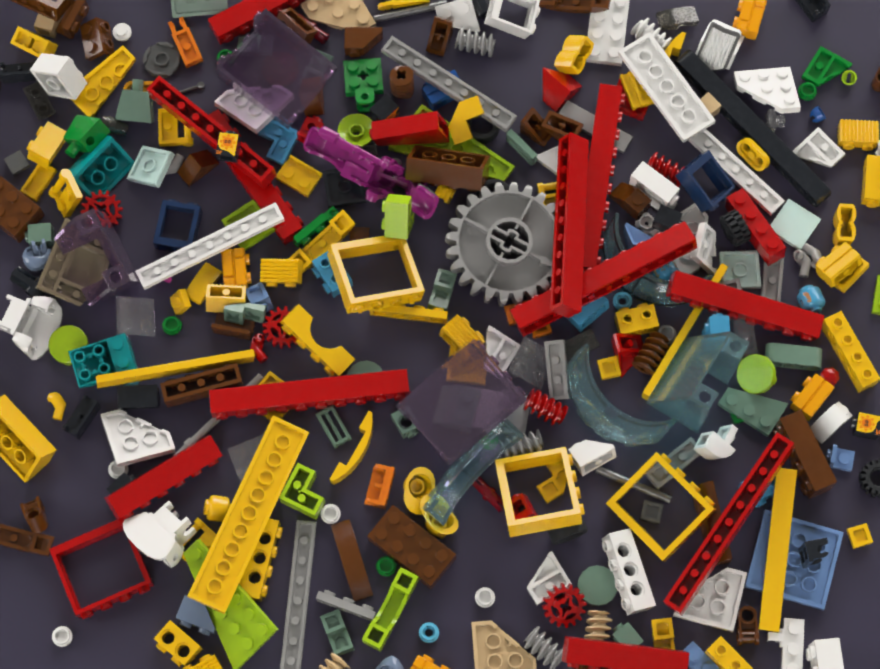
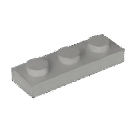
M565 340L544 341L549 399H571L568 385Z
M692 437L688 438L668 455L672 460L670 465L674 469L679 467L683 470L700 456L693 450L696 442ZM660 463L656 464L645 474L657 490L674 478Z
M324 590V592L318 591L316 596L317 602L368 621H372L377 615L373 611V607L362 604V607L354 604V600L343 597L342 600L335 597L336 594L328 590Z

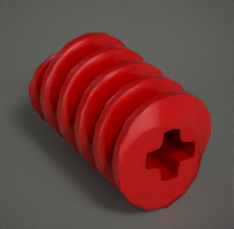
M655 152L647 164L666 179H669L673 184L676 183L677 187H680L681 183L675 175L685 166L678 169L677 162L671 166L672 159L664 162L665 156L663 155L658 159V152Z
M534 388L527 396L523 410L531 407L530 414L538 411L537 418L545 415L544 422L551 419V426L556 422L558 425L561 424L568 411L567 405L562 407L561 402L555 403V399H548L547 394L541 396V391L536 390L534 392Z

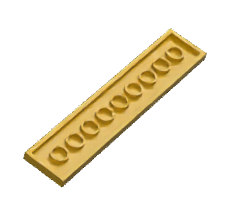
M274 415L272 416L188 593V598L225 614L309 434L308 431Z

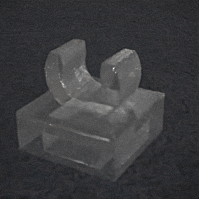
M768 109L766 125L773 132H775L776 127H784L786 123L785 115L776 116L775 109Z

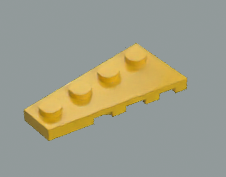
M122 45L84 76L87 85L76 100H70L85 116L94 117L136 62L135 57Z

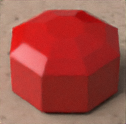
M833 367L824 368L819 375L833 386L840 379L839 372Z

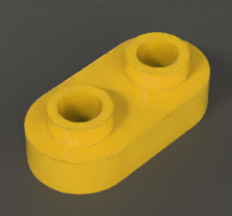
M746 137L737 143L736 149L738 154L754 170L763 171L769 167L770 158L768 154L753 139Z

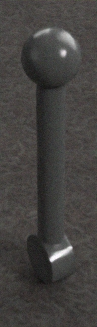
M198 82L197 85L180 90L179 92L183 94L195 89L203 90L205 84L204 82Z

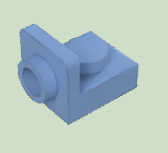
M262 282L246 288V295L250 303L266 305V313L274 309Z
M833 444L830 449H827L825 458L830 468L851 472L855 451L837 448V445Z

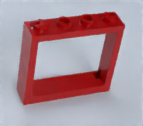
M123 518L49 549L75 616L78 618H89L97 610L101 609V611L110 609L113 607V603L118 601L120 603L126 602L132 598L131 595L138 592L139 594H144L151 590L150 587L154 586L140 550L128 538L145 581L81 608L61 557L123 531Z

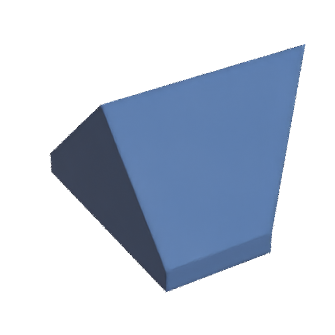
M626 223L623 233L628 250L639 242L652 238L629 223Z

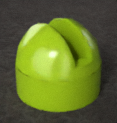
M852 70L845 71L841 76L842 83L847 86L853 85L857 80V75ZM848 73L851 74L849 83L846 82Z

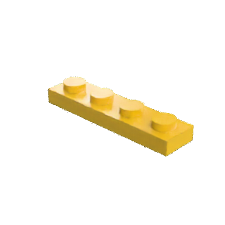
M402 304L398 307L390 306L377 311L369 310L371 316L447 324L448 311H444L442 308L425 309L424 306L420 305L406 307L405 304Z

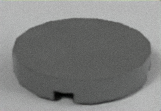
M158 42L152 47L147 48L143 56V63L146 71L155 78L161 76L165 79L173 76L178 71L181 65V57L174 45L168 42Z

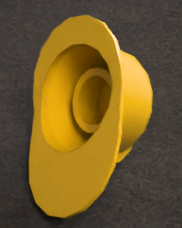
M426 467L414 468L403 483L404 502L410 512L421 515L420 501L422 497L434 493L435 478L433 473Z
M427 494L420 501V510L426 519L425 527L427 531L440 539L456 532L459 524L452 511L447 516L444 526L439 523L443 522L449 510L448 504L440 496L435 495L428 507V513L425 512L428 502L434 495Z

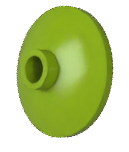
M350 114L340 121L337 132L340 134V137L351 144L364 147L372 141L369 130L372 129L371 122L373 121L364 114Z

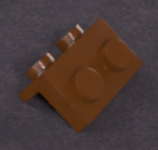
M76 0L70 5L56 28L58 34L70 39L74 38L90 9L86 0Z
M98 17L80 25L85 57L88 61H93L104 54L110 56L114 53V43L110 32L111 27L107 21Z

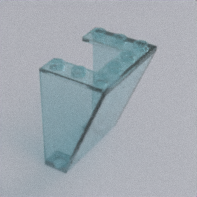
M731 331L687 337L646 403L698 433L708 417L707 414L719 395L718 392L702 384L703 379L708 373L723 383L728 384L750 342ZM701 392L709 393L711 396L710 401L707 403L701 402L699 394Z

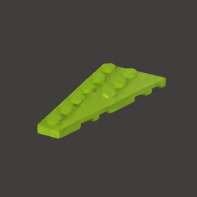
M421 104L414 115L433 111ZM450 131L448 143L393 145L388 147V150L404 155H409L415 145L489 155L488 179H500L504 182L515 169L514 165L475 139L454 145Z
M197 539L183 553L194 580L209 551L200 539ZM238 584L225 614L206 606L233 669H240L279 630L240 584Z

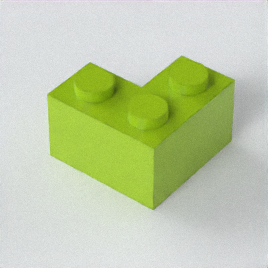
M388 194L386 201L383 200L382 212H385V218L382 219L381 228L385 230L384 237L408 239L414 225L415 212L411 211L412 196Z
M297 463L279 497L282 504L317 520L326 503L324 497L310 491L317 478L316 471Z

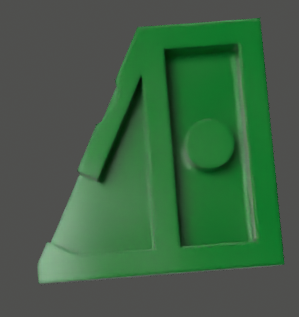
M820 46L801 79L814 84L818 88L850 69L853 63Z

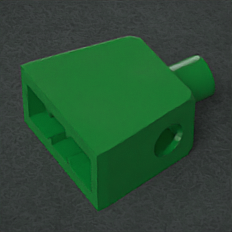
M76 115L64 135V140L69 145L65 153L71 158H75L79 152L91 153L109 134L110 130L100 118Z

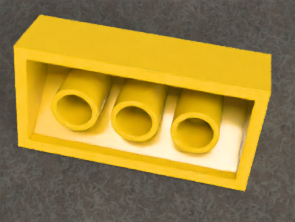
M3 395L0 397V457L26 483L50 462L57 449L10 399Z

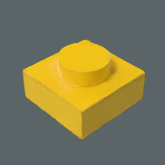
M179 289L170 297L175 315H182L191 307L186 289Z
M616 356L597 360L601 380L621 376Z
M867 523L846 530L853 549L873 543Z

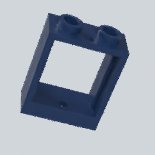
M709 150L698 155L675 175L702 213L718 208L720 206L719 202L726 200V197L731 195L730 192L735 188V185ZM700 167H702L719 191L711 199L692 175Z
M175 199L163 200L153 240L155 249L175 252L197 241L203 214L201 206L194 202L185 204ZM168 210L194 214L188 241L162 237Z

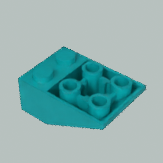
M125 333L68 351L79 388L97 385V375L138 369L130 340Z

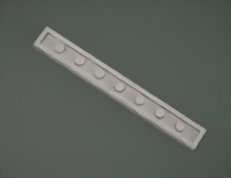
M391 36L381 49V53L402 66L411 67L415 75L457 102L476 95L479 96L485 113L480 116L502 131L507 132L517 119V115L394 36Z
M297 520L280 669H301L317 529V522Z

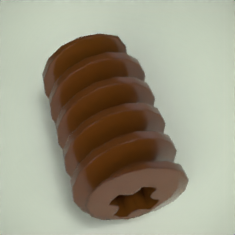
M401 65L394 67L390 71V90L392 95L398 99L411 98L414 93V75L411 67Z
M651 331L649 337L641 346V350L638 351L637 356L633 359V367L644 374L652 376L654 374L652 369H657L658 365L656 363H661L662 359L660 357L666 355L664 350H669L667 344L669 339L662 333Z

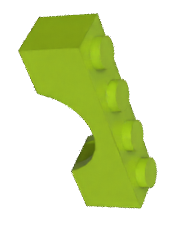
M400 567L380 610L371 621L362 638L364 644L379 652L382 651L419 581V576Z

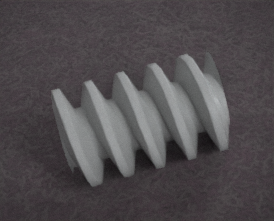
M461 27L457 34L455 49L459 45V50L463 51L466 46L468 53L473 48L474 54H478L481 50L482 56H485L488 52V56L491 58L496 39H493L492 33L488 38H486L485 32L479 36L478 30L472 35L470 28L464 33V28Z
M539 429L536 430V436L532 431H529L528 438L522 433L524 437L503 452L504 458L527 454V452L534 453V450L537 452L542 451L544 446ZM516 435L513 436V441L518 438ZM509 437L505 439V444L500 439L502 450L512 442Z
M537 626L523 641H526L524 648L529 649L532 647L531 654L538 653V661L545 658L543 665L551 664L549 669H555L562 662L563 648L557 651L558 643L551 645L552 637L545 640L546 632L538 634L540 627Z

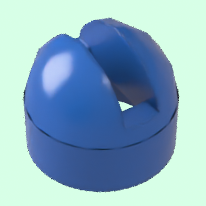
M819 106L811 110L810 118L815 117L812 122L819 123L826 119Z

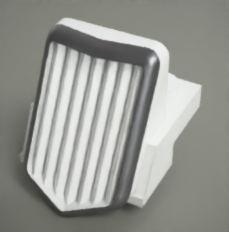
M712 20L700 40L695 54L712 71L729 70L745 36L741 35L742 32L739 29L718 20Z

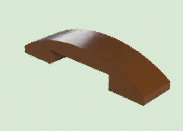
M540 0L539 7L568 13H596L609 10L611 0Z
M350 519L332 524V532L353 600L358 601L373 596Z
M0 524L1 546L49 557V549L52 548L55 537Z

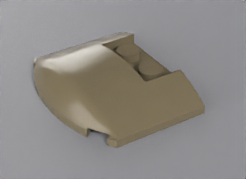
M65 218L44 269L41 272L36 288L79 307L83 305L85 301L95 294L106 275L110 260V251L107 243L109 242V236Z

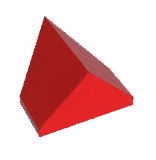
M543 67V102L557 113L566 101H569L582 88V85L569 74Z
M615 333L612 336L611 345L614 356L618 360L621 378L633 366V359L637 356L638 351L641 350L643 342L640 334Z

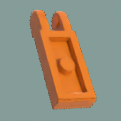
M180 17L179 23L183 28L182 30L176 32L172 21L168 22L184 65L186 68L203 62V58L189 27H187L183 17Z

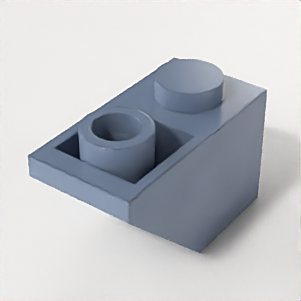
M185 595L176 615V619L180 621L179 625L191 629V626L199 628L198 632L207 636L210 633L216 635L217 631L206 605L192 600Z

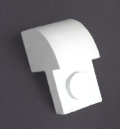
M838 401L820 416L810 428L815 438L822 444L853 415L846 406Z
M731 424L721 426L717 433L714 431L701 433L693 450L707 460L729 457L736 450L730 444L735 440L738 428Z

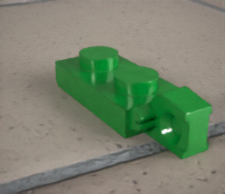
M332 206L297 233L293 238L295 246L298 248L301 245H307L316 232L319 234L327 227L326 224H329V221L339 213L338 210Z

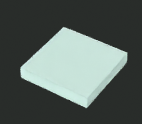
M142 145L127 179L130 182L159 188L175 154L171 151Z
M788 199L770 226L781 240L795 249L801 250L821 219Z
M757 250L719 252L720 265L723 263L728 266L721 282L739 278L742 290L761 289L759 253Z

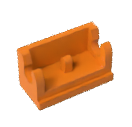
M381 464L374 465L364 505L386 510L395 475V467Z

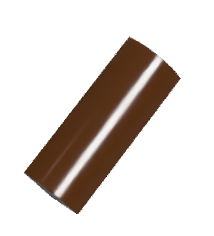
M713 480L697 485L701 489L699 493L703 497L707 495L715 503L713 507L716 509L700 526L703 541L721 516ZM693 497L698 517L705 508ZM730 546L717 565L730 563L733 559Z

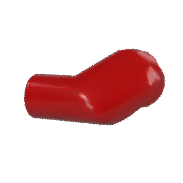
M257 333L252 338L250 349L254 350L257 360L263 363L268 359L262 350L265 336L262 333Z

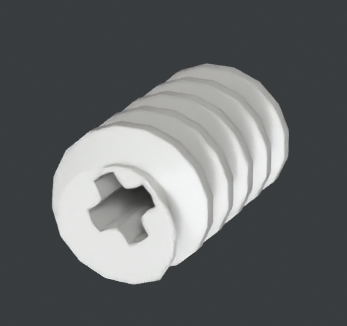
M649 18L644 21L640 20L632 28L630 34L635 35L636 39L650 32L664 51L672 40L671 37L666 40L664 39L666 36L665 32L659 35L661 28L654 30L655 23L648 25Z

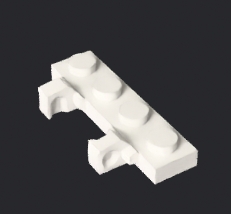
M783 618V629L780 628L778 633H767V642L775 641L779 643V648H782L781 669H803L805 619Z

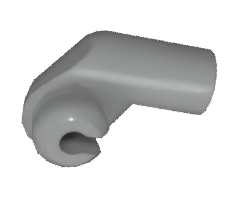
M176 153L166 175L176 173L185 157Z
M805 243L801 250L811 256V267L816 269L815 265L822 257L820 250Z
M800 249L795 250L793 257L800 266L799 277L808 278L811 259L804 251Z

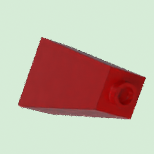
M438 111L371 122L372 129L369 130L371 140L378 146L449 142V125Z

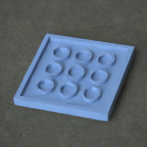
M766 509L763 513L744 586L758 592H762L771 518V511ZM792 517L783 599L819 610L825 609L844 532ZM827 538L828 544L821 547L820 553L828 552V555L821 558L822 561L820 563L809 565L803 569L798 550L800 546L806 541Z

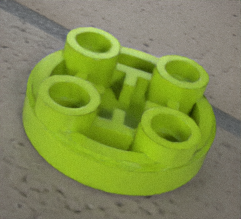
M65 325L52 333L48 346L51 355L56 361L70 366L72 363L68 351L89 345L87 336L80 328L73 325Z
M749 355L740 362L737 368V381L746 392L762 394L777 382L775 366L767 356Z

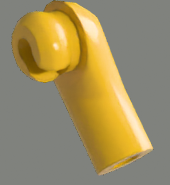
M58 392L49 393L47 400L55 407L52 418L62 421L66 402Z

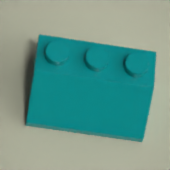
M107 135L91 153H84L69 170L80 191L91 198V192L98 195L99 190L102 191V194H105L107 190L110 191L129 172L135 161L113 137Z

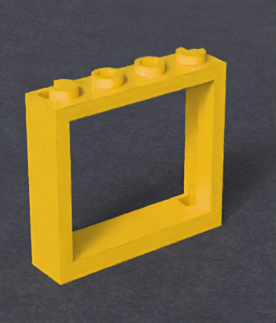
M378 236L330 244L327 256L347 314L356 312L359 314L368 310L377 311L385 307H398L408 303L414 304V302L422 300L425 290L406 239ZM399 250L412 288L355 298L341 259Z
M566 447L495 460L510 537L582 524L581 515L585 514L583 503L579 504L578 499H581L580 489L575 487L574 482H577L575 470L571 471L570 466H573L572 454L567 453ZM563 462L573 509L515 520L506 472Z
M656 452L606 504L662 561L666 562L716 509L713 507L715 503L707 495L703 497L699 493L701 489L693 481L689 483L684 479L686 474L679 467L674 469L670 465L672 460L665 453L660 455ZM657 462L705 508L665 550L618 503Z

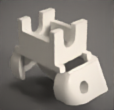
M7 294L6 298L10 300V305L2 321L0 320V330L13 335L12 341L31 360H38L49 349V339L52 333L61 325L62 308L56 299L51 297L33 296L32 299L27 298L26 301Z
M167 501L154 514L152 512L149 514L142 512L125 519L123 530L129 540L146 556L154 560H163L172 568L181 560L183 550L185 549L183 545L197 531L193 526L186 531L192 524L187 517L180 521L178 519L179 514L176 511L170 512L174 506L170 501Z

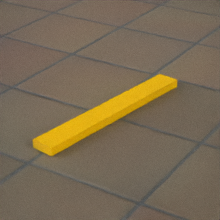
M722 263L711 281L720 283L728 266ZM703 307L692 310L645 387L642 398L647 401L649 400L702 313Z
M250 349L97 375V389L203 371L210 368L215 369L229 363L254 362L255 354L254 350Z
M781 468L775 476L758 625L759 630L779 632L797 477V470Z

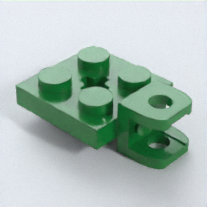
M381 58L343 61L346 97H356V106L359 113H370L369 108L375 104L374 94H384ZM363 74L367 75L365 80H362V78L359 76ZM367 104H369V107H368V108H364V107L362 106V105H367Z

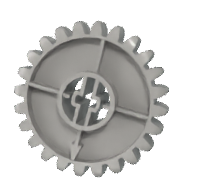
M496 182L493 193L486 186H483L481 191H479V198L469 194L466 198L467 206L458 205L455 211L458 218H451L448 226L453 232L446 234L445 242L452 247L447 249L445 255L447 259L456 260L451 265L450 271L455 274L463 273L458 284L466 286L471 283L470 295L472 297L478 295L481 291L484 292L483 300L486 304H489L494 296L497 297L500 307L505 306L508 298H511L512 303L516 306L522 303L523 296L530 300L533 296L537 295V291L542 294L550 289L555 203L553 202L545 206L543 202L546 194L543 192L539 193L536 197L531 196L532 186L527 185L523 192H519L516 182H511L508 190H504L501 182ZM507 240L512 242L509 249L503 246Z

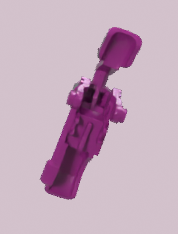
M326 126L310 128L303 144L304 150L332 163L344 178L357 183L359 186L369 187L365 193V198L368 201L376 203L379 199H387L388 194H394L392 189L397 185L405 189L407 196H412L411 211L423 219L432 217L439 202L438 196L427 188L428 183H412L411 180H405V176H403L405 168L402 167L401 160L388 156H382L379 159L363 150L361 146L351 144L340 137L339 133Z

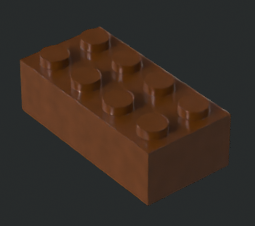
M415 145L407 157L405 180H411L412 183H430L432 186L445 185L451 189L465 188L471 192L481 191L489 177L490 156Z
M0 176V228L20 243L25 238V231H28V224H37L45 214L41 207Z
M802 410L780 418L774 427L773 434L775 435L778 432L794 442L795 448L788 459L792 465L791 469L797 470V477L801 483L799 486L803 495H807L808 499H811L831 490L837 483V480Z
M394 505L390 507L367 536L372 544L393 558L405 570L419 576V581L429 589L435 586L456 559V554Z

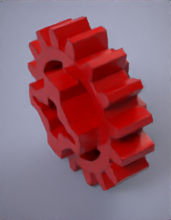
M99 190L98 195L91 192L92 197L86 196L87 203L81 204L85 208V210L81 211V215H86L83 218V222L89 221L88 228L94 226L95 231L101 228L102 232H105L106 227L113 230L112 224L118 226L117 219H122V215L119 212H122L123 208L118 207L121 201H115V194L110 197L108 190L105 194H102V191ZM98 199H106L104 202L96 201ZM112 205L115 207L114 216L110 212ZM90 207L94 210L92 217L89 215ZM97 208H105L106 214L100 213L99 215V211ZM100 220L108 221L106 223H98Z
M287 306L284 307V310L277 307V312L271 310V317L265 316L267 323L262 324L263 328H265L263 334L267 336V342L272 341L273 347L279 344L280 349H283L284 345L291 348V343L297 345L294 336L288 338L290 335L284 331L282 334L281 331L283 325L280 321L290 312ZM271 331H273V333H277L279 337H275Z
M561 583L560 588L553 585L554 591L547 590L546 592L549 596L543 597L546 604L542 605V608L547 610L544 613L545 617H550L549 622L551 624L556 621L557 627H560L563 623L565 628H568V623L570 622L575 626L576 619L582 620L580 613H586L582 606L587 605L586 601L582 600L585 597L584 594H578L580 589L578 587L573 589L571 583L567 587H565L564 583ZM572 594L576 597L577 604L572 602ZM565 602H567L568 607L564 606L562 609L560 605L565 604ZM551 606L557 609L556 616L553 614Z

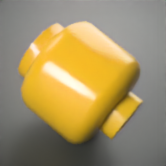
M211 495L209 499L205 500L203 515H206L210 521L223 522L231 505L230 499L224 496Z

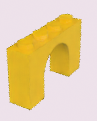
M867 155L863 166L861 204L870 208L880 206V156Z

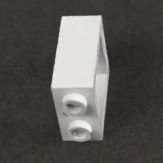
M490 0L484 24L522 39H526L534 33L536 29L535 19L540 13V0H507L528 8L523 27L500 19L499 14L503 0Z
M642 161L631 174L629 185L639 188L652 200L650 206L657 211L661 204L674 210L680 197L678 196L680 188Z

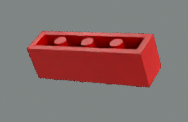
M741 188L727 196L725 208L728 212L735 209L742 215V219L746 221L745 224L748 225V230L751 233V240L749 241L765 263L770 266L784 258L786 246L745 190Z

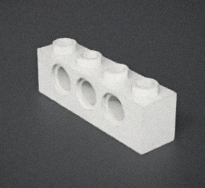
M631 529L607 534L602 538V548L607 554L608 566L613 572L615 587L621 596L622 608L626 611L627 616L656 606ZM618 549L622 551L623 557L619 555ZM624 568L629 571V576L624 572ZM631 588L635 590L636 595L632 594Z

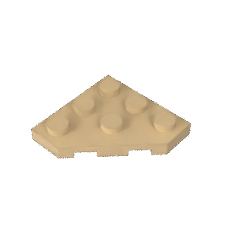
M307 0L300 4L307 19L316 24L317 22L339 30L345 29V27H376L375 20L362 0Z
M493 621L471 622L475 669H537L536 658L501 630Z

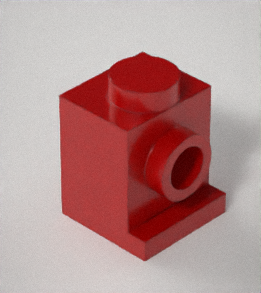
M314 115L312 118L307 116L297 132L298 141L304 143L310 130L309 127L321 128L325 126L322 123L323 120Z
M518 493L511 497L515 520L539 516L525 494Z

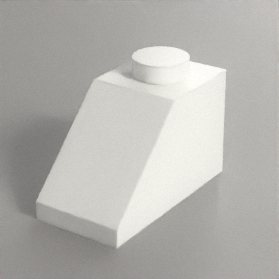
M591 440L575 443L568 449L569 454H572L574 465L582 476L617 457L613 444Z

